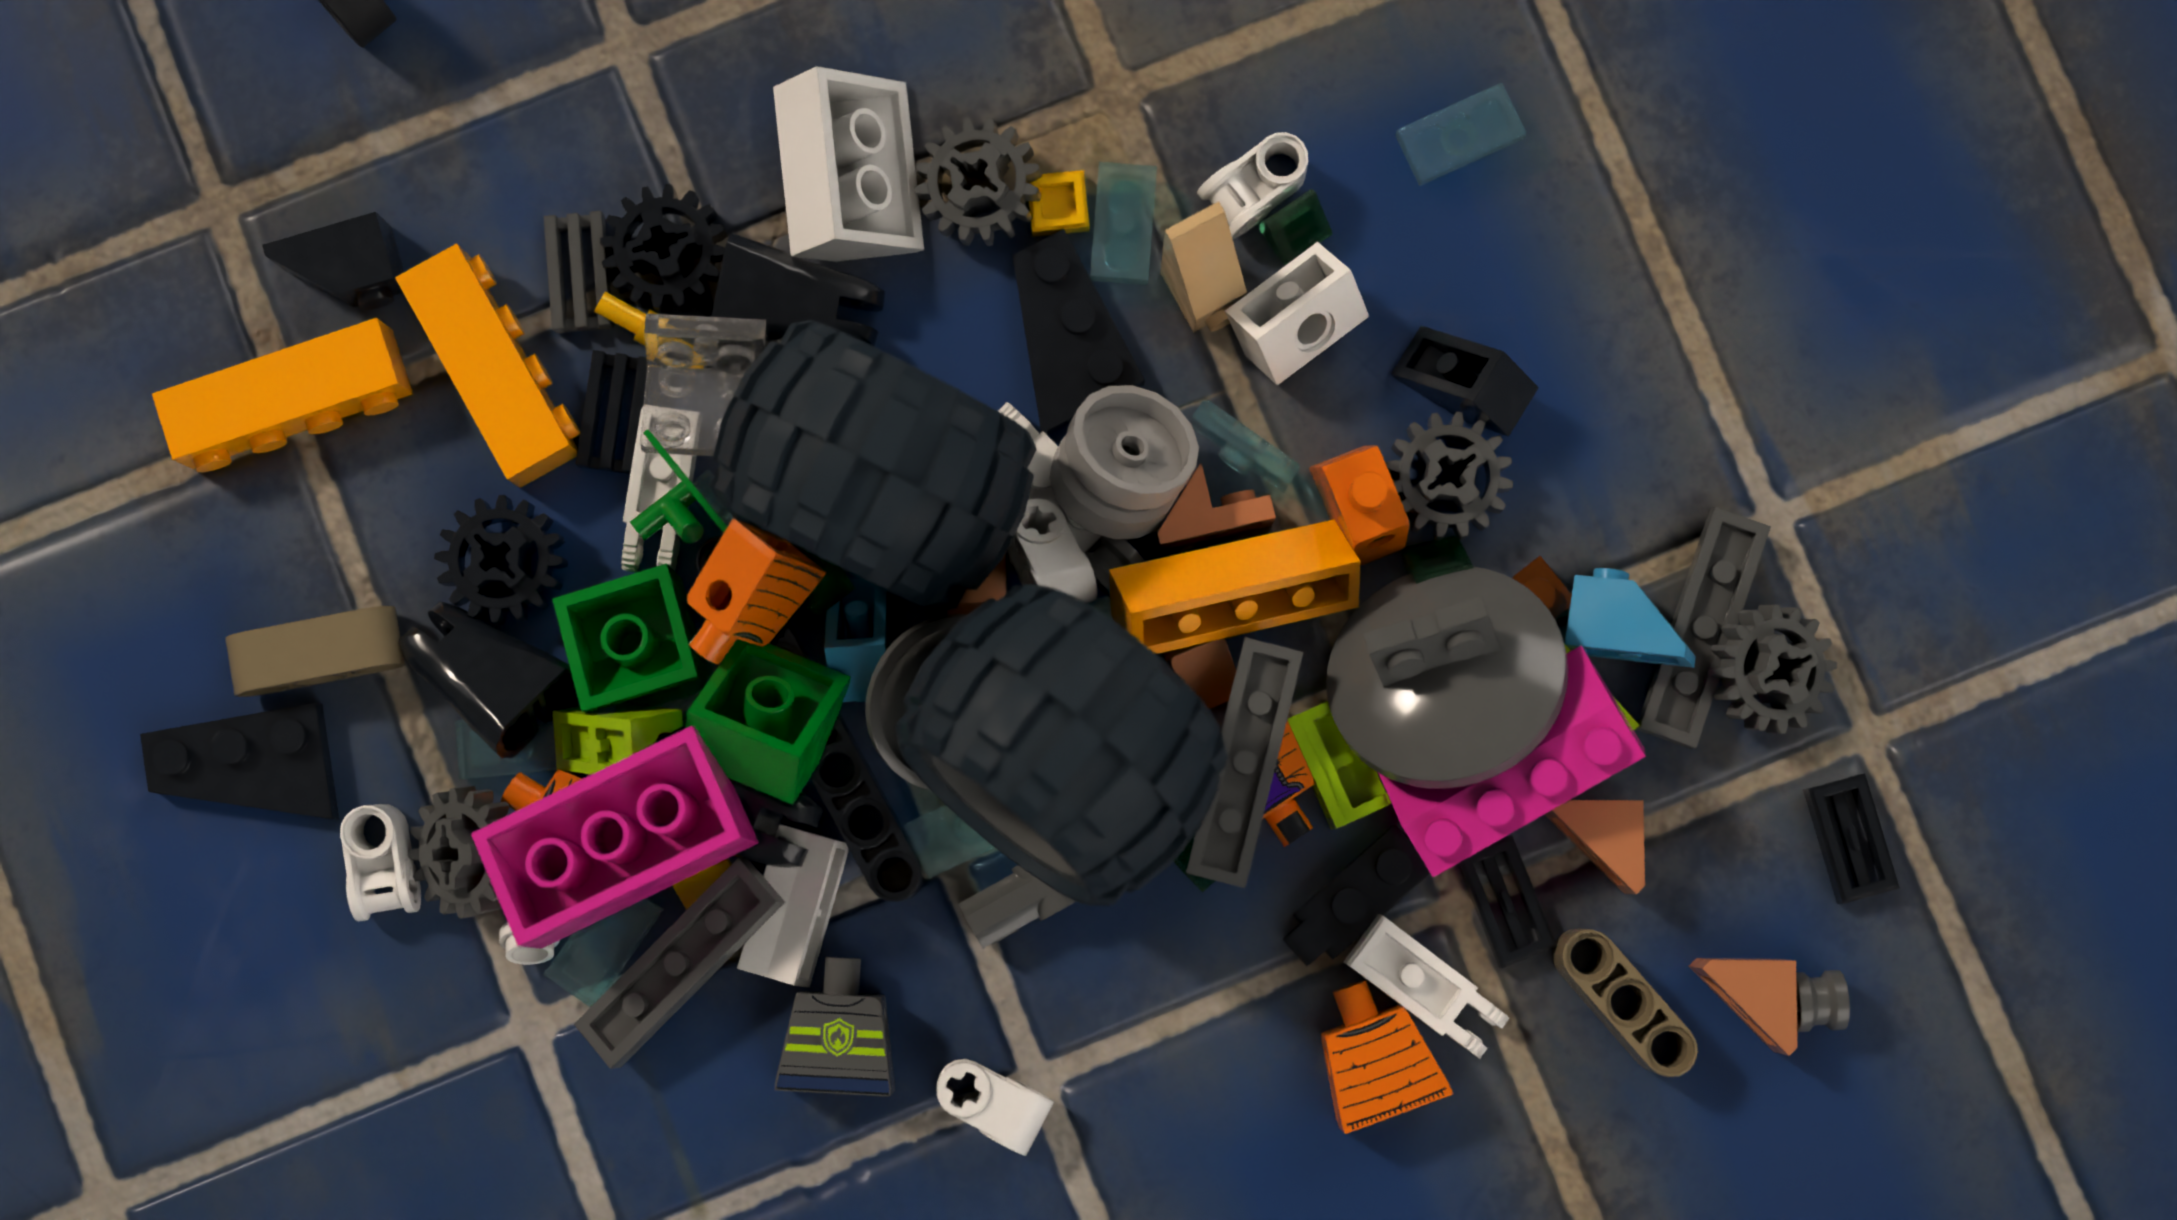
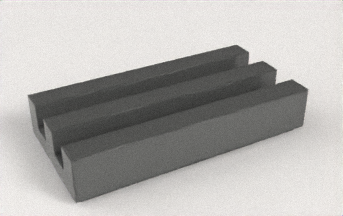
M592 211L590 215L580 216L579 213L567 214V217L557 218L555 215L543 216L552 330L557 334L614 328L612 321L599 314L595 317H588L581 230L591 229L596 302L598 304L605 291L611 294L610 275L602 265V261L608 258V251L600 245V238L606 237L605 215L602 211ZM568 231L574 319H567L561 245V232Z

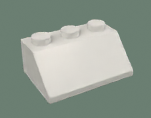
M816 66L774 86L791 256L837 262L917 253L924 250L919 198L914 188L917 186L906 82Z

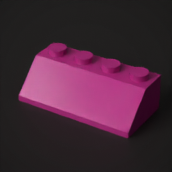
M1582 645L1566 653L1568 660V685L1562 708L1554 725L1540 744L1512 768L1482 782L1454 788L1415 787L1397 782L1378 773L1401 826L1432 877L1439 875L1646 757L1644 746Z
M690 726L471 833L517 945L540 949L759 843L734 786L694 726Z

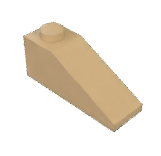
M1219 201L1166 229L1164 234L1160 273L1193 333L1205 326H1208L1209 330L1214 332L1229 325L1230 321L1225 310L1247 295V289L1226 214Z

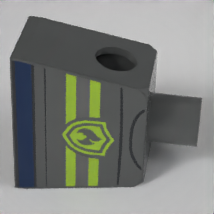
M825 957L823 992L800 991L796 993L775 1080V1090L891 1096L895 1092L885 995L859 993L861 958Z

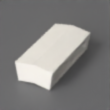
M780 824L775 835L776 837L780 835L788 838L794 844L809 849L801 867L783 868L766 866L763 877L785 903L744 943L737 969L793 986L810 987L849 848L846 842Z

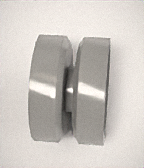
M1133 385L1105 387L1090 394L1076 410L1068 426L1067 434L1060 442L1053 456L1049 478L1055 499L1069 518L1091 533L1112 539L1140 538L1158 529L1179 498V493L1196 469L1199 445L1193 426L1180 409L1158 393Z

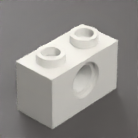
M1316 242L1225 310L1245 356L1276 385H1279L1369 317L1351 270L1319 242Z

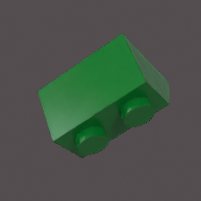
M667 563L552 599L581 712L584 714L700 678L699 654L689 645L697 631L690 605L687 603L683 579Z
M737 639L687 711L686 728L694 726L729 779L793 805L819 764L849 688L851 676L769 643L761 647Z

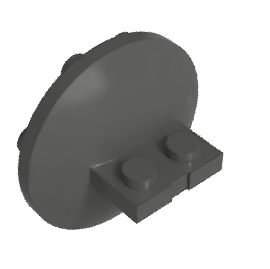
M1461 565L1434 567L1411 573L1387 584L1365 600L1350 616L1341 629L1330 654L1326 677L1327 698L1334 722L1344 741L1355 755L1374 771L1397 782L1415 787H1462L1490 779L1512 768L1540 744L1554 725L1562 708L1568 685V660L1562 635L1555 619L1544 603L1527 587L1504 574L1489 569Z

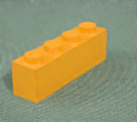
M456 243L395 277L508 481L521 488L577 457L578 448L572 438L578 436L580 430L566 406L562 403L554 407L544 388L553 384L552 380L535 353L526 357L517 340L525 332L507 303L501 307L497 305L489 290L497 285V282L480 254L471 258Z
M376 317L154 392L152 397L172 460L191 469L195 468L197 472H209L229 465L232 462L230 456L252 449L253 453H265L279 449L287 444L286 437L308 430L309 434H321L335 430L343 425L342 418L363 411L365 415L370 416L391 411L398 407V399L412 395L413 391L394 332Z
M1335 519L1140 562L1109 569L1111 617L1114 622L1136 637L1155 654L1358 608L1361 561Z

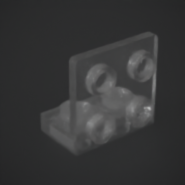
M646 313L644 338L647 374L640 437L641 450L644 453L659 454L643 434V432L649 429L668 454L713 456L722 417L744 373L767 347L766 320Z

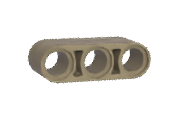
M377 606L244 631L225 637L234 696L251 697L389 671L405 666L404 655L398 644L401 636L396 607Z
M1570 929L1561 934L1555 941L1557 947L1552 950L1553 964L1558 973L1632 1058L1645 1070L1659 1075L1675 1077L1688 1072L1696 1062L1698 1054L1696 1039L1617 946L1602 932L1591 929ZM1587 939L1596 948L1597 959L1592 969L1580 973L1571 963L1570 955L1572 948L1577 942ZM1628 985L1636 995V1007L1631 1015L1619 1018L1612 1010L1611 998L1617 988ZM1668 1031L1676 1040V1052L1670 1061L1659 1064L1652 1056V1043L1657 1035Z

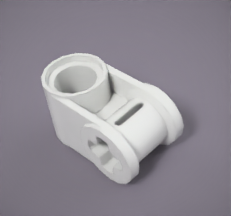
M1286 132L1274 133L1266 137L1238 160L1218 170L1202 184L1197 194L1203 201L1210 200L1212 204L1220 202L1226 214L1232 239L1238 238L1256 226L1272 209L1296 193L1303 185L1308 166V151L1304 143L1297 136ZM1276 154H1285L1295 161L1297 169L1288 176L1279 177L1273 175L1267 169L1265 163Z
M1028 500L1025 515L1008 547L1009 561L1013 565L1021 584L1043 585L1055 588L1084 603L1095 601L1097 585L1093 568L1086 554L1080 550L1064 518L1063 512L1057 505L1048 500Z
M387 804L363 805L352 809L344 817L340 826V838L347 874L346 892L352 916L356 921L360 922L368 920L371 913L404 908L407 913L418 912L421 905L420 881L415 882L413 878L417 869L413 859L409 858V851L412 848L409 825L405 815L398 808ZM372 815L379 817L386 827V837L377 848L370 845L364 836V825ZM389 886L393 888L392 892L375 893L377 888Z
M958 1059L950 1062L939 1073L937 1080V1098L944 1110L979 1129L982 1134L1024 1156H1027L1054 1104L1052 1099L1011 1077L1007 1076L1005 1078L969 1059ZM966 1072L975 1075L973 1084L980 1091L979 1095L976 1098L966 1096L961 1103L953 1101V1088L947 1084L948 1080L951 1077L961 1080Z

